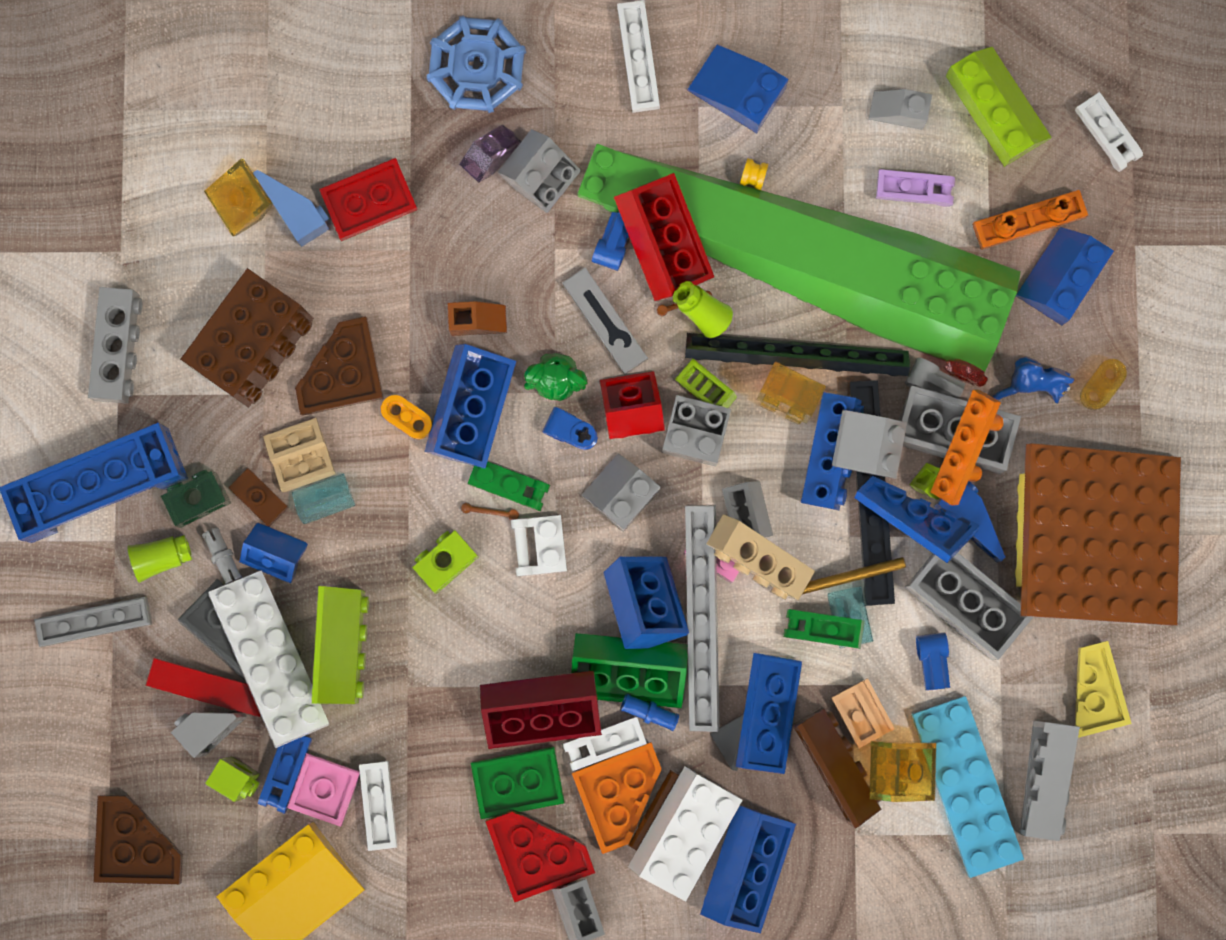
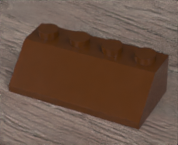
M820 708L792 724L850 826L856 829L882 810L878 804L882 801L879 793L874 786L869 788L864 779L867 773L860 761L854 762L849 753L853 751L851 744L845 735L840 737L835 729L839 724L831 710L826 713L824 708Z

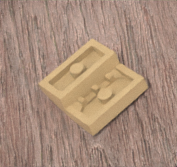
M317 418L263 436L270 461L274 466L278 483L283 493L336 474Z

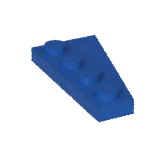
M874 476L857 490L854 497L946 563L977 533L980 525L972 521L970 524L956 519L958 515L946 510V513L930 507L931 502L922 498L920 500L912 499L906 496V491Z

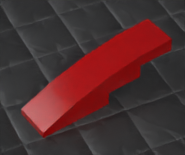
M153 658L145 686L242 713L261 716L247 683Z

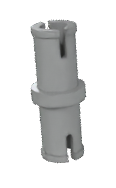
M211 529L215 541H213L209 531L205 532L202 537L205 539L213 556L211 561L217 565L225 585L232 583L229 573L232 574L235 581L241 579L242 575H240L232 558L234 554L231 549L227 548L220 529Z

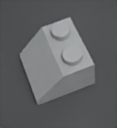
M843 410L832 466L896 479L907 423L885 417Z
M618 453L584 491L582 496L624 532L656 496L661 487L641 469Z
M203 711L191 712L190 714L186 712L175 721L176 728L171 734L193 758L202 757L210 753L248 716L242 712Z

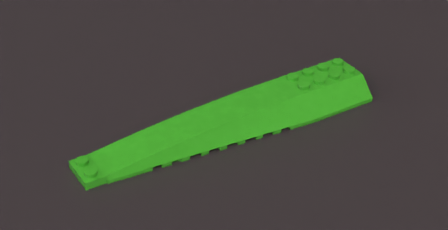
M596 144L577 193L578 197L602 205L607 211L618 213L619 210L614 200L615 196L675 173L707 257L709 256L730 268L744 272L749 277L772 285L777 290L787 292L805 303L815 305L831 315L843 318L846 322L876 336L982 375L985 373L997 348L1014 302L1021 271L914 232L632 154L622 153Z

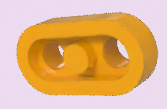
M391 395L382 402L381 413L389 423L413 439L420 440L429 436L432 420L427 413L399 395ZM400 406L401 412L398 415H393L391 413L392 407ZM417 421L424 423L422 430L417 431L414 429V424Z

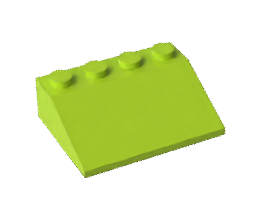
M318 586L312 704H358L359 698L364 696V681H360V670H365L366 654L361 653L362 641L366 642L367 625L363 624V614L368 613L369 597L365 596V591Z

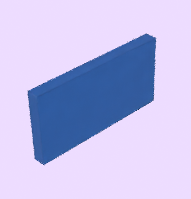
M753 653L736 767L785 774L802 661Z

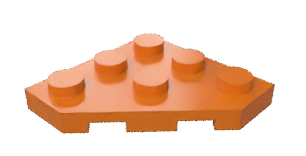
M651 742L572 773L602 854L628 845L631 841L662 770Z

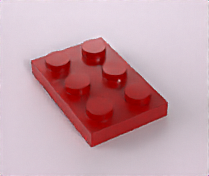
M396 158L319 189L341 242L418 210Z

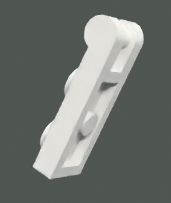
M1100 92L1075 109L1078 116L1110 158L1112 166L1118 172L1125 169L1127 163L1131 160L1136 161L1143 156L1139 145ZM1121 144L1126 148V151L1122 154L1117 149Z
M634 717L601 730L602 735L577 738L562 744L565 752H568L572 762L569 764L572 771L647 744L638 718ZM587 745L590 755L582 758L579 747Z

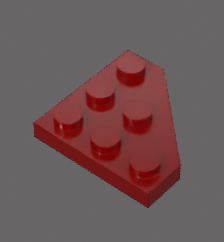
M514 810L485 821L514 903L595 873L586 844Z

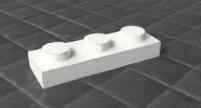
M389 761L360 764L359 770L368 851L397 848Z

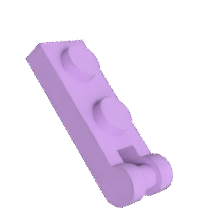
M879 169L876 199L950 207L953 206L954 201L951 191L955 187V177ZM934 185L941 187L940 194L933 193Z

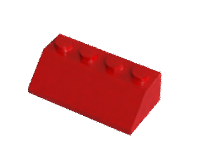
M675 173L614 197L654 301L672 297L674 291L684 282L690 281L694 285H699L715 277Z

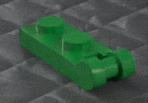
M487 462L486 468L474 466L467 483L475 488L540 512L543 507V503H541L545 493H548L551 486ZM527 486L534 489L531 498L524 496Z
M787 609L786 618H789L787 629H784L783 637L861 649L864 620ZM800 620L806 621L804 631H798Z

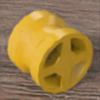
M747 158L740 185L746 186L750 184L755 189L761 190L769 164L765 162L758 164L753 159Z

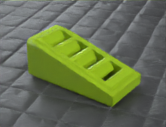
M694 359L675 378L682 387L702 402L713 404L722 393H725L714 405L729 408L737 398L733 390ZM696 370H698L700 373L692 381V383L689 384L687 382L688 379L694 374ZM706 377L708 381L697 391L696 388ZM715 385L717 388L706 398L705 395Z

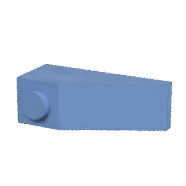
M259 170L253 172L301 247L329 230L325 223L329 218L321 205L315 208L311 200Z

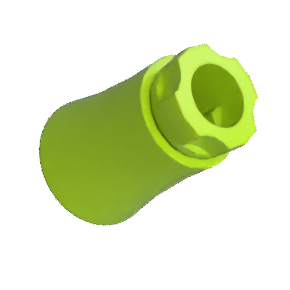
M687 281L674 291L673 302L678 305L679 310L699 328L705 337H717L729 327L733 317L732 308L708 294L700 286Z
M185 535L175 538L171 536L153 542L127 546L131 566L139 583L169 569L182 566V563L193 559Z

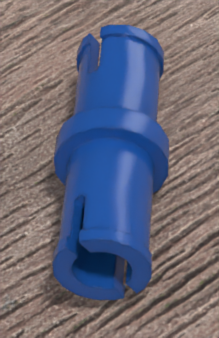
M629 694L625 695L620 707V711L642 718L644 723L649 724L652 722L670 731H674L679 720V714L657 707L655 702L650 701L647 703Z

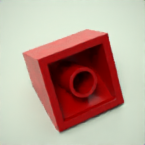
M654 371L600 380L609 440L665 431L662 404Z

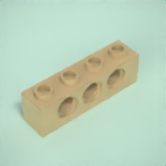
M724 514L706 543L716 550L713 554L714 556L726 563H729L730 560L735 563L734 569L747 576L749 573H752L754 575L753 581L765 588L768 585L772 586L771 592L784 600L789 596L799 601L815 572L747 525Z

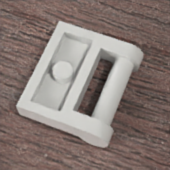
M561 515L511 520V529L515 530L518 559L517 577L567 571ZM534 527L538 566H529L526 528Z

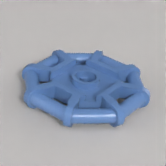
M462 15L459 16V20L439 36L431 39L430 44L432 47L429 74L426 75L427 81L436 87L450 104L449 107L451 109L483 110L491 113L494 112V108L523 87L521 83L524 54L527 51L525 46H521L504 26L503 20L499 18L496 20L468 18ZM470 29L487 30L488 34L487 36L470 34ZM460 32H463L464 37L462 41L457 45L455 43L453 46L448 44L450 40ZM499 35L509 48L502 51L495 44L494 39L496 36ZM442 52L449 54L448 67L440 68ZM475 57H480V62L484 64L475 70L473 66L469 65V62L474 61ZM509 58H513L511 75L503 73L504 61ZM451 76L459 86L455 93L443 80L444 78ZM501 80L506 84L490 97L488 90L494 88L497 82ZM465 91L482 92L483 99L463 98Z

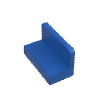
M256 523L243 542L239 562L291 583L295 578L298 562L306 551L308 544L268 526Z

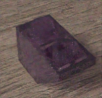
M501 125L475 140L459 165L480 183L493 175L507 161L522 141L515 136L513 131Z

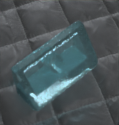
M344 473L292 492L296 512L303 524L355 506L354 498Z
M861 586L828 593L832 616L864 620L861 644L873 642Z

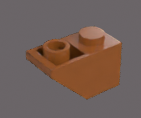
M477 301L448 303V323L451 336L507 333L506 305Z

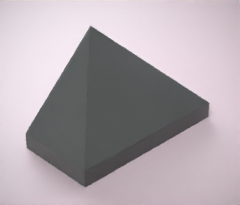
M744 714L720 727L718 732L710 733L728 766L734 771L738 770L736 760Z

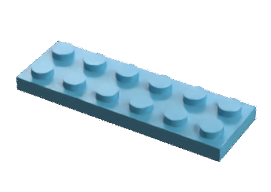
M966 696L911 714L968 877L972 878L1024 860Z

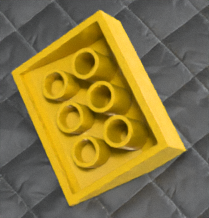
M312 822L216 897L233 920L252 940H302L365 889L320 829Z

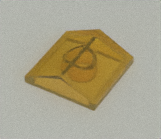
M244 159L236 162L204 191L233 237L261 221L273 205Z

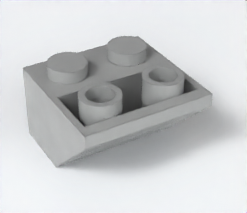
M531 129L499 169L498 173L515 190L548 213L581 170L550 137Z
M676 395L662 453L716 467L731 409Z

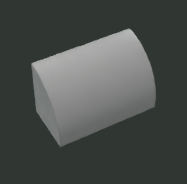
M760 481L745 482L722 489L729 517L739 520L765 538L773 536Z
M587 879L573 881L552 889L569 940H592L605 935Z

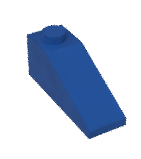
M968 481L958 505H950L940 499L934 507L943 513H946V510L957 514L956 519L970 524L972 521L980 525L977 533L970 540L996 563L1001 562L1005 555L984 502L977 494L979 492L977 487Z

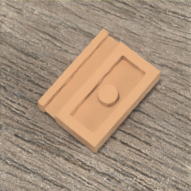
M868 678L831 697L857 748H861L895 729Z

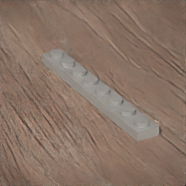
M687 504L685 506L687 627L689 630V731L718 732L716 556L713 555L716 550L706 544L716 527V505Z

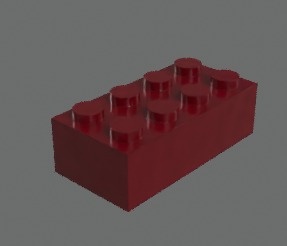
M594 671L480 685L481 713L488 749L602 735Z

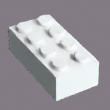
M684 766L628 867L639 877L686 901L740 806L742 799Z

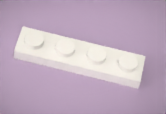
M645 1L617 4L632 113L660 109Z

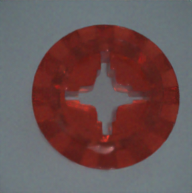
M960 359L947 360L944 366L946 372L973 386L981 387L988 381L983 370Z

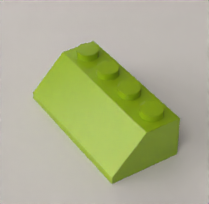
M993 47L975 51L949 68L946 78L1004 167L1052 138Z

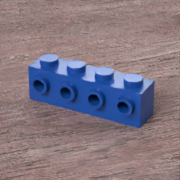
M823 392L801 503L840 511L841 505L844 506L847 498V489H844L846 478L851 476L852 470L834 467L832 462L842 411L847 410L864 414V406H861V400Z

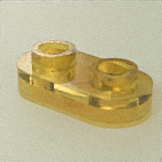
M1108 359L1101 363L1081 389V403L1090 410H1098L1106 406L1126 379L1127 370L1125 365L1117 359ZM1107 370L1113 371V379H1109L1106 376ZM1090 392H1095L1098 395L1097 401L1090 399Z

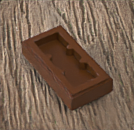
M249 468L228 487L268 527L289 508Z

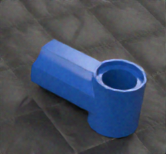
M619 212L611 213L602 239H599L592 257L593 263L616 271L619 270L626 251L625 245L629 238Z
M946 633L917 635L916 649L918 658L922 662L925 690L950 688L947 664L949 645Z

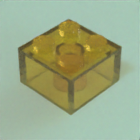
M774 362L756 400L761 402L760 406L770 412L775 413L777 409L785 413V418L795 424L800 425L801 422L807 424L826 386Z
M871 741L870 799L889 802L935 801L936 743L921 741Z

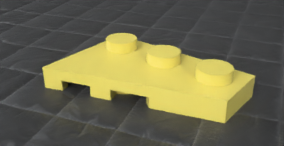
M1104 641L1078 648L1075 726L1080 727L1078 738L1132 724L1109 642Z

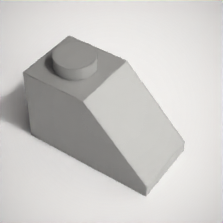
M907 89L874 92L869 120L923 130L928 121L932 94Z

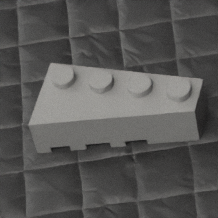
M1033 721L1020 826L1021 835L1060 841L1061 835H1064L1066 829L1064 814L1069 802V786L1080 727Z

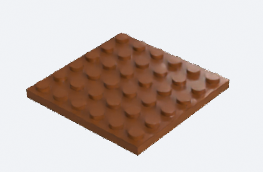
M1034 443L1026 444L1021 616L1177 626L1181 457Z

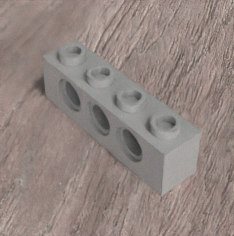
M99 287L88 398L94 401L128 404L129 397L133 396L134 382L131 380L132 369H135L137 364L134 345L135 342H138L140 336L137 315L141 314L143 303L142 298H139L140 295L132 289ZM124 312L125 320L121 324L115 325V316L118 313ZM119 339L122 340L121 349L117 352H112L111 346L113 342ZM114 367H118V377L110 380L108 376L109 371Z

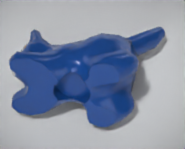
M1022 357L1015 362L1011 386L999 390L992 397L1000 400L1018 392L1046 391L1052 396L1054 402L1058 404L1060 398L1070 390L1069 384L1074 382V378L1070 377L1071 373L1054 367L1043 369L1037 360L1030 357Z

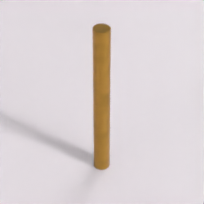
M904 557L812 580L809 581L802 595L906 568V562Z

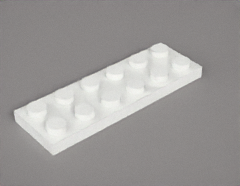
M262 570L209 591L208 595L274 747L278 748L328 726L329 722L321 704H312V683Z

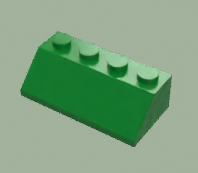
M575 633L571 673L594 671L598 700L622 702L625 695L629 694L647 703L650 701L655 702L657 706L682 708L687 671L688 644L665 642L651 648L625 649L620 637Z

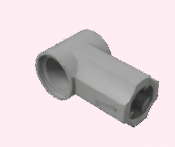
M923 358L916 359L905 381L908 387L916 386L958 399L965 387L964 382L940 371L937 365Z

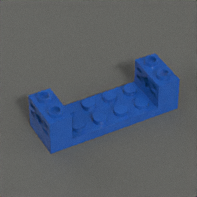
M156 423L1 486L0 493L18 540L34 543L58 533L57 527L153 487L164 490L188 480V476L169 428Z

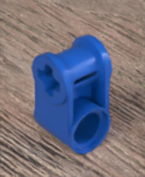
M553 407L542 430L544 434L582 450L593 448L598 440L597 432L592 425L557 407ZM588 430L591 439H585L583 443H580L581 439L578 433H584Z

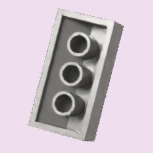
M911 386L898 420L907 423L903 447L945 458L968 401ZM998 410L996 414L1003 418V427L999 431H989L975 465L981 469L1001 474L1007 471L1021 416Z

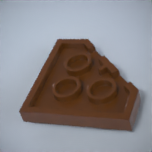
M366 316L339 322L325 346L323 345L312 361L309 370L296 385L295 390L301 416L384 399L369 322Z
M98 795L93 883L181 884L183 854L131 797L123 795Z

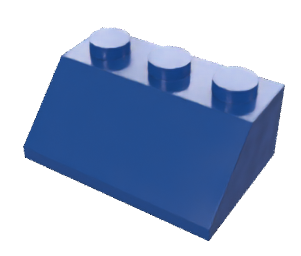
M1060 227L1021 286L1016 297L1063 326L1071 319L1114 250L1090 235Z
M619 557L603 572L625 649L651 648L689 634L667 557Z

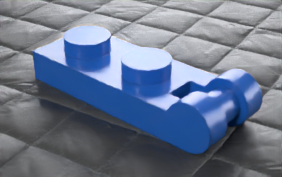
M305 735L277 748L258 800L259 805L264 807L270 805L276 807L278 812L284 814L287 812L288 803L313 738ZM274 787L283 790L281 797L272 794Z

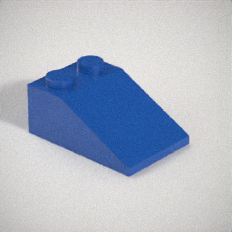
M717 44L689 86L688 91L757 134L786 90L789 79L763 63Z

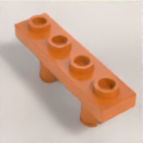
M1076 190L975 221L972 225L980 249L983 250L1084 219L1088 216L1080 190Z
M972 390L931 490V493L950 505L959 504L968 481L977 482L980 480L982 469L975 464L989 431H999L1003 427V418L996 414L1001 402L981 390Z

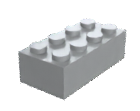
M959 553L948 563L932 554L905 586L909 592L992 660H999L1033 618L1021 616V604Z

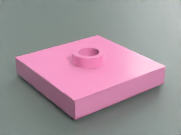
M306 753L287 808L341 827L360 777V771Z

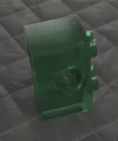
M207 470L200 471L192 476V481L184 485L182 482L173 484L166 489L167 493L161 495L176 527L183 528L231 504L217 473L213 471L208 472ZM194 490H199L201 499L197 504L192 505L189 501V496Z

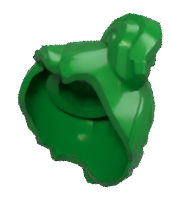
M560 353L544 354L540 358L539 363L530 365L524 373L525 389L531 390L535 388L539 395L548 400H566L573 395V392L584 390L588 384L585 373L577 369L575 361L570 356Z

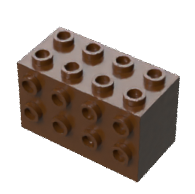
M247 268L180 360L249 408L251 404H255L263 394L262 389L267 382L272 381L277 376L279 366L283 360L288 359L296 349L295 344L300 337L305 336L310 331L314 318L299 303Z

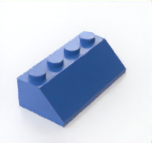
M467 344L455 345L424 452L448 460L486 468L516 361Z
M740 805L729 824L700 915L724 926L761 934L796 824Z

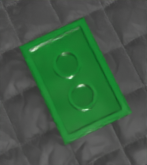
M555 747L471 762L480 819L495 817L511 810L523 812L565 804Z

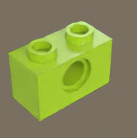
M456 530L452 533L449 531L443 533L435 541L438 545L429 552L426 549L414 559L417 564L412 568L436 594L479 558ZM441 553H449L452 558L451 564L446 568H440L437 564V557Z
M231 756L219 760L205 784L233 802L246 799L248 796L252 797L260 784L257 781L260 773Z

